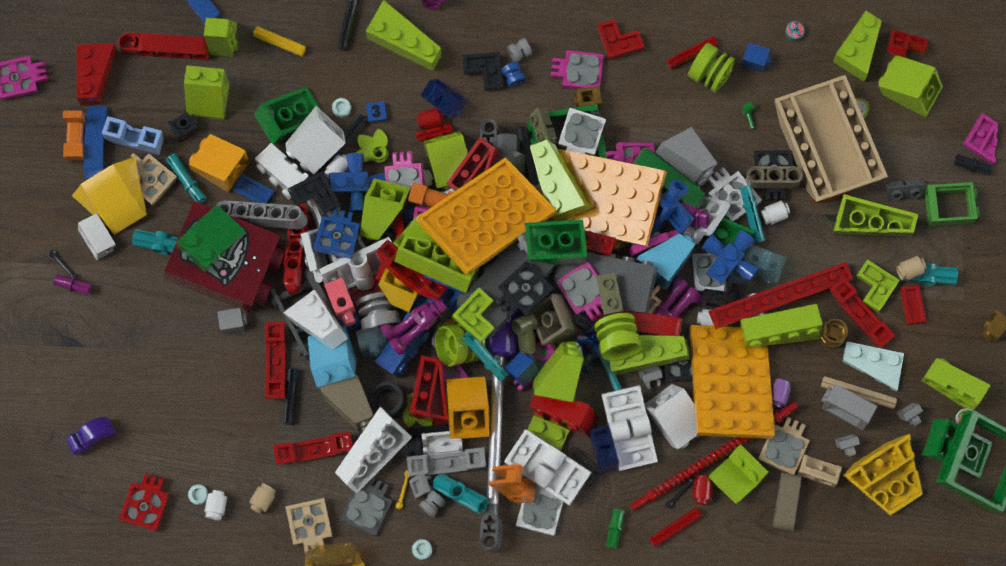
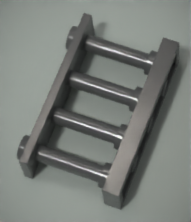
M310 269L305 271L306 278L303 279L304 281L299 292L307 288L308 290L311 288L315 290L326 302L340 324L320 284L315 281L313 271H310ZM274 288L270 289L272 296L269 298L274 307H279L298 345L295 347L300 357L304 355L306 360L310 359L307 353L309 350L308 342L303 344L298 336L304 330L299 326L294 328L291 320L283 313L285 309L281 301L295 294H289L286 290L277 295Z

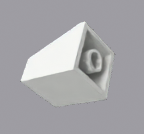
M316 106L286 142V153L292 159L296 158L301 162L300 165L305 171H311L314 174L346 143L344 131Z
M671 384L644 404L646 414L672 447L682 449L689 444L691 439L699 437L696 435L694 403L685 389Z

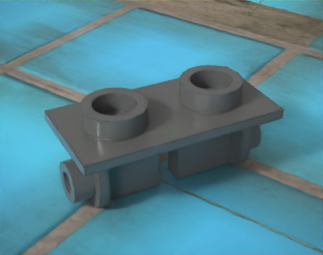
M919 178L905 180L906 185H903L902 181H889L888 184H885L887 201L924 197L926 183Z

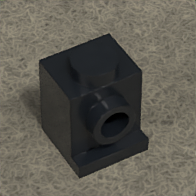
M186 112L173 121H168V125L179 143L199 132L196 126L199 122L194 114L190 116Z

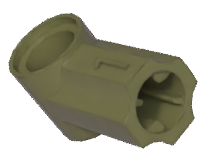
M528 313L526 316L523 315L512 320L511 323L512 329L518 337L519 350L523 354H533L537 349L534 332L537 328V320L533 314Z

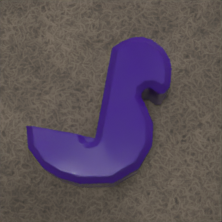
M99 417L82 425L76 433L70 434L66 442L73 455H80L99 440L113 438L116 431L108 417Z

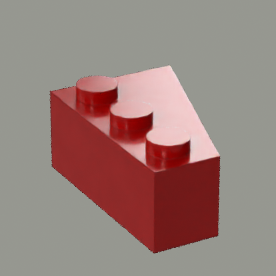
M114 43L76 45L77 99L80 105H100L114 57L118 52Z
M480 137L446 184L455 191L495 165L499 150Z
M421 356L419 359L409 417L447 424L449 421L441 359Z
M534 395L529 405L534 411L533 414L542 419L545 417L554 424L562 425L589 439L599 420L598 415L590 405L575 399L573 402Z

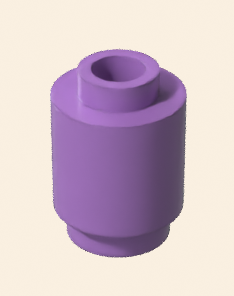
M776 379L775 383H772L773 408L782 409V407L787 406L791 391L790 382Z

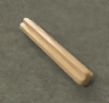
M829 377L822 379V388H833L836 383L871 403L894 409L897 399Z

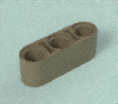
M754 166L748 170L746 184L751 185V188H796L802 180L803 173L800 168L795 166ZM756 174L760 179L753 180L750 175ZM774 174L777 175L779 179L772 180L769 176ZM789 175L797 176L798 180H791Z
M781 473L773 528L793 531L801 476Z

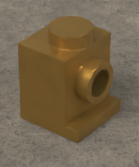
M599 86L577 89L576 96H573L575 107L597 104L598 110L602 109Z
M995 310L990 316L991 318L983 325L985 331L982 333V337L989 342L995 343L1006 329V316L998 310Z

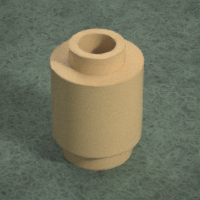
M918 256L900 262V265L896 266L901 280H910L925 273L924 269L927 268L924 259Z
M262 483L261 487L258 486L249 501L251 504L250 508L259 514L262 511L266 512L275 498L276 490Z

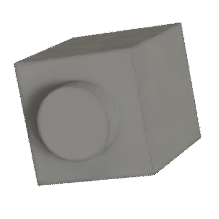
M241 308L217 312L222 335L245 331L244 325L248 324L246 313H242Z

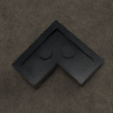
M500 52L462 55L464 75L483 73L484 91L503 89Z
M322 172L288 188V192L296 206L314 199L322 215L340 206L338 199Z
M728 275L723 291L704 289L700 308L712 310L743 299L748 284L747 278Z

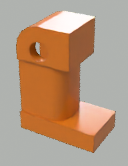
M63 111V120L67 125V138L63 147V157L66 161H84L86 117L82 111Z
M413 182L408 202L416 206L431 208L453 192L449 191L446 194Z
M521 464L492 467V471L503 478V480L489 481V485L501 492L512 502H533L537 486L529 478L522 479L524 467Z

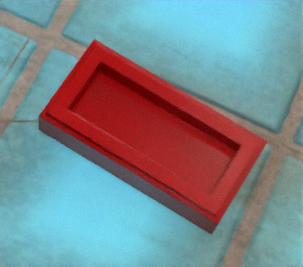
M920 285L900 287L906 325L926 323Z

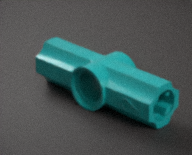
M136 229L133 234L132 245L150 249L157 254L168 255V253L172 254L178 237L162 231L153 233Z
M926 263L927 268L924 269V274L910 280H901L919 282V284L925 286L935 284L956 286L958 268L940 267L934 263Z
M442 473L434 479L433 489L456 501L459 505L465 506L478 514L484 512L487 508L488 499L467 488L461 482H456Z

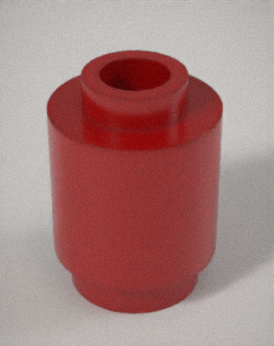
M437 107L422 111L416 115L420 129L425 128L427 130L442 125V121H445L443 111H438Z
M697 475L696 480H694L692 500H695L696 504L707 505V502L712 501L714 483L709 476Z

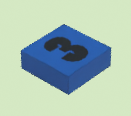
M384 101L366 104L368 123L387 121Z

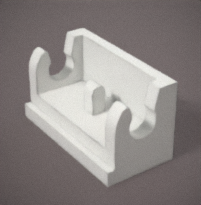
M97 213L78 223V231L97 261L114 251L113 248L116 244Z
M450 431L422 434L424 455L431 456L463 451L462 439H450Z

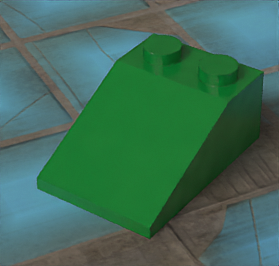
M304 87L262 103L254 116L269 141L276 145L289 140L316 106L319 108L308 88Z
M217 205L177 241V247L206 273L246 231Z
M583 220L525 223L528 261L557 265L585 264L587 249Z
M934 419L922 456L943 465L958 424L949 419ZM973 432L958 471L981 479L993 442Z

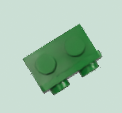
M723 217L712 234L726 247L728 243L733 245L739 230L745 231L752 237L754 231Z

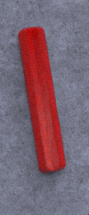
M711 36L667 59L669 68L673 69L695 58L706 43L716 47L718 45L715 36Z
M698 508L692 509L651 536L650 542L654 547L658 546L702 516Z

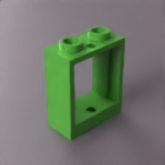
M973 182L927 185L925 189L928 227L974 224L977 218H979L980 212L979 207L975 203L977 189L973 187ZM965 193L968 216L939 218L936 194Z

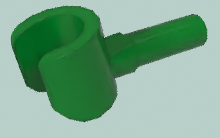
M751 101L743 105L742 112L748 118L750 129H754L755 126L751 112L755 110V107Z

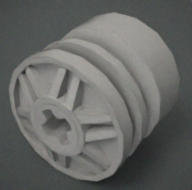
M383 292L366 295L355 302L357 309H359L358 315L365 317L360 321L362 332L365 336L384 334L380 329V326L383 324L396 326L401 323L399 312L392 311L396 306L390 304Z

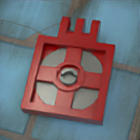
M145 473L141 485L131 483L119 520L157 532L170 495L161 491L165 478L160 477L157 485L155 484L157 476L153 475L151 481L148 482L150 474Z

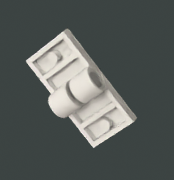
M387 237L353 253L352 259L343 257L319 269L324 284L343 278L347 290L354 286H357L360 290L371 289L375 284L374 277L377 275L380 262H382L376 251L387 239L392 243L391 239Z
M640 385L601 394L619 471L658 462Z
M526 429L504 461L507 465L521 464L524 467L522 473L524 476L569 506L591 474L590 471Z

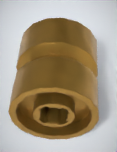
M840 319L828 320L821 332L820 341L823 346L828 349L840 347L848 335L847 325Z

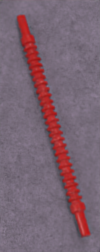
M793 402L779 412H773L774 423L779 424L783 421L782 418L797 410V404ZM734 437V440L730 439L729 443L725 442V446L720 445V449L715 448V452L711 451L710 455L706 454L705 458L701 457V461L697 460L696 464L692 463L691 467L687 466V469H682L683 472L681 473L678 471V475H673V478L669 477L667 482L663 481V484L659 483V487L654 486V490L649 489L646 491V495L631 503L630 507L635 511L649 501H655L657 496L661 497L662 493L666 494V490L671 491V487L675 488L676 484L680 485L681 481L685 482L686 478L690 479L689 476H694L695 472L699 473L700 469L704 470L705 466L708 468V464L713 465V461L718 462V458L722 459L723 455L727 456L728 452L732 453V449H736L742 443L746 444V441H751V438Z

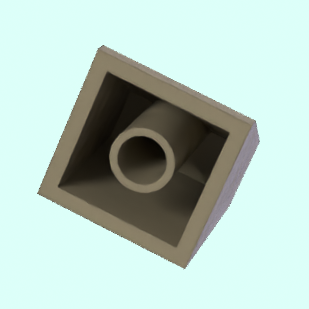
M551 294L529 312L537 320L536 331L542 345L575 340L586 333L583 328L573 324L576 313L564 295Z
M357 374L354 377L320 388L324 400L357 431L362 430L363 432L374 416Z

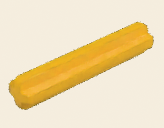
M256 27L253 32L254 37L299 56H303L306 47L261 27Z

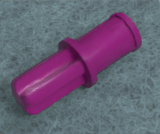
M56 274L53 280L54 286L66 288L70 292L77 291L88 295L92 290L90 283L77 280L76 277L70 278Z

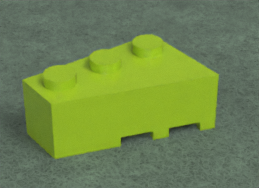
M938 358L934 360L921 380L963 408L974 410L979 405L991 386L950 365L948 361Z

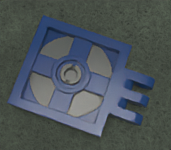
M334 209L332 218L322 216L314 245L315 252L352 259L360 228V223L351 222L353 212H349L347 218L345 217L346 211L342 210L341 215L337 216L338 209Z

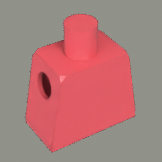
M343 278L324 284L338 320L342 319L346 327L355 324L356 321L353 314L356 313Z

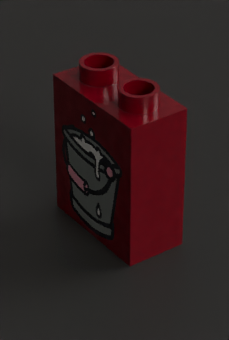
M193 201L177 241L213 208ZM231 215L229 216L246 232L206 273L177 247L176 242L164 271V279L236 308H241V310L249 313L254 303L264 306L272 287L271 284L263 281L267 269L270 268L278 271L285 255V249L277 247L280 235Z

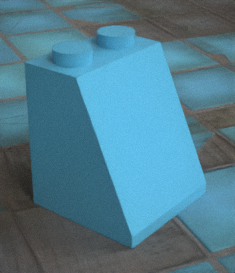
M679 233L639 255L636 263L641 264L642 260L653 262V266L658 268L655 283L662 285V288L667 290L672 280L679 274L692 256L695 247L694 241L689 236H683Z
M345 325L341 326L348 339L333 350L312 335L308 336L310 367L317 388L355 376L357 358Z

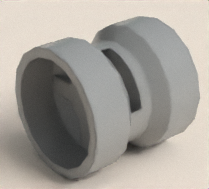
M525 38L520 39L517 44L507 46L514 62L520 61L524 56L532 55L531 48Z
M431 490L427 495L428 498L423 500L419 507L434 518L437 510L443 507L446 502Z

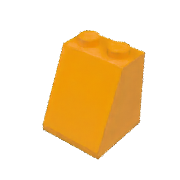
M209 134L207 138L201 141L198 152L193 153L190 157L189 166L192 171L229 193L250 163L247 153L244 149Z
M485 377L446 379L450 439L490 437L489 405Z

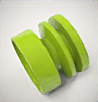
M706 43L694 60L688 72V77L696 82H700L706 77L704 86L708 88L713 82L711 91L717 92L730 76L735 58L730 57L725 63L727 54L723 53L718 59L716 56L719 49L710 43Z
M612 314L595 323L594 328L597 333V339L601 341L599 348L604 360H623L641 351L642 345L639 335L635 333L637 326L632 314Z
M460 324L442 326L436 332V352L445 366L451 367L480 360L462 340L463 336L467 337L465 333L468 331Z

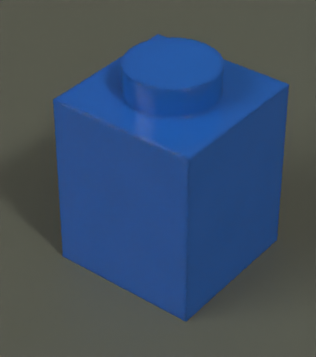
M748 43L741 66L763 72L764 66L768 67L771 57L768 56L770 49Z
M522 352L505 367L510 377L522 387L539 372L535 365L537 361L531 355L526 356Z

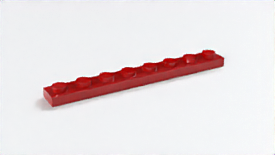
M844 262L709 311V315L715 330L739 322L741 319L750 318L831 289L844 277L850 282L853 280L847 263Z

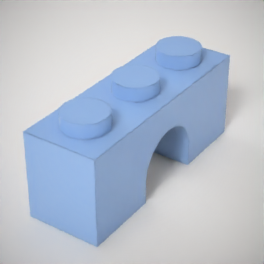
M108 116L102 131L105 141L156 155L160 154L165 139L161 130L143 126V129H137L128 125L126 121Z

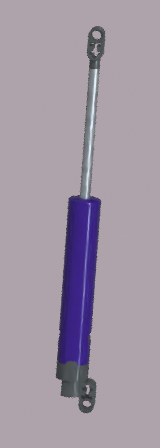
M485 119L480 126V137L499 150L495 164L506 157L525 177L526 156L520 153V140L516 134H501L500 128L493 119ZM494 127L492 132H487L488 128ZM494 258L493 261L488 260L485 263V267L489 263L493 264L497 259ZM519 309L492 338L488 336L485 339V348L492 356L498 358V362L503 368L506 360L514 359L517 356L518 337L514 333L511 323L512 320L519 317ZM493 373L487 485L488 502L486 514L481 519L480 544L482 548L490 553L499 551L502 544V521L498 517L499 491L489 485V481L499 480L500 477L492 471V467L500 466L504 379L498 381ZM493 519L495 523H493L490 527L488 523L492 522ZM490 538H494L495 544L492 547H487V541Z

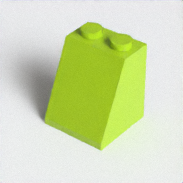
M894 56L887 66V71L878 83L883 96L924 117H927L943 87L935 67L901 56Z
M186 65L184 78L186 112L190 116L194 114L195 117L224 120L229 92V82L225 70Z
M460 131L423 141L437 188L441 187V190L451 188L446 183L468 154L463 134Z
M374 179L364 200L360 236L369 240H379L403 208L411 187Z
M568 341L567 343L562 342L534 377V395L573 402L583 362L582 347L578 343Z

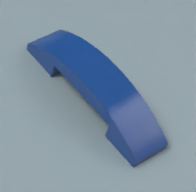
M107 106L88 107L84 138L85 179H90L105 168V139L102 131L108 116Z

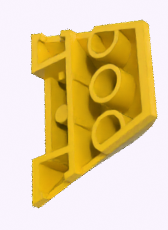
M136 157L112 164L80 184L72 195L92 215L97 213L104 226L114 235L147 216Z
M910 434L883 444L855 462L844 474L848 480L889 515H892L923 495L914 462V452H912Z

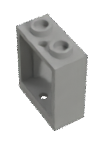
M836 383L833 388L828 387L821 400L824 403L822 409L862 431L877 408L876 405Z

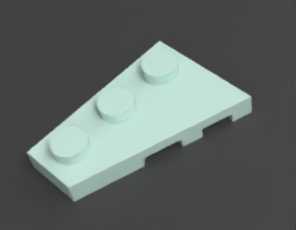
M846 342L842 362L862 373H866L873 377L874 380L882 382L897 392L904 353Z

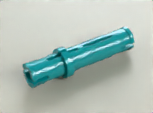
M175 153L171 154L166 159V162L183 183L184 190L189 192L194 201L202 204L207 197L199 188V183L191 177Z
M751 185L739 187L743 200L742 207L746 211L750 229L754 231V243L764 241L766 238L756 208L758 204L754 200Z
M469 332L465 333L467 337L463 336L462 340L484 363V367L495 375L498 381L503 380L508 375V372L500 365L498 358L492 356L484 345Z

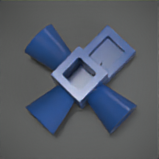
M346 154L350 172L329 173V185L333 192L351 194L349 212H363L365 200L363 194L368 191L374 179L386 181L385 173L368 176L367 172H362L364 154Z
M674 179L671 181L667 193H661L651 233L660 232L662 224L666 220L679 233H684L694 220L678 201L688 192V188L683 182Z
M739 230L733 245L728 243L724 247L711 234L701 249L718 258L708 269L706 275L719 285H722L728 275L736 270L742 277L747 278L749 283L759 267L742 259L744 257L743 252L755 242L753 237L745 231Z

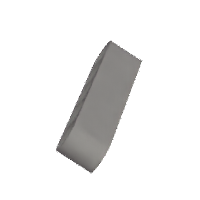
M221 201L217 204L228 215L261 227L302 229L308 222L304 212L295 205Z

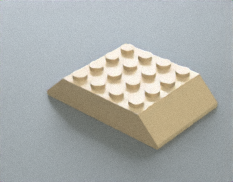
M846 75L775 99L779 124L788 146L792 150L795 163L803 173L802 180L806 190L816 202L888 178Z

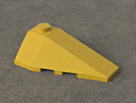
M386 268L379 282L381 290L391 305L409 312L417 292L404 285Z

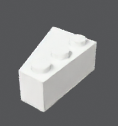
M272 143L255 158L256 168L262 174L266 173L270 177L269 181L275 187L280 186L283 189V195L288 200L292 198L288 188L309 178L308 174H302L297 169L298 166L295 163L292 164L286 155Z
M315 290L283 312L296 326H299L332 350L348 339L326 302Z

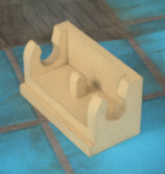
M804 454L797 475L835 487L842 467Z

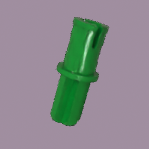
M613 509L611 523L607 527L609 529L606 541L607 548H617L620 532L623 531L621 528L625 514L623 510Z

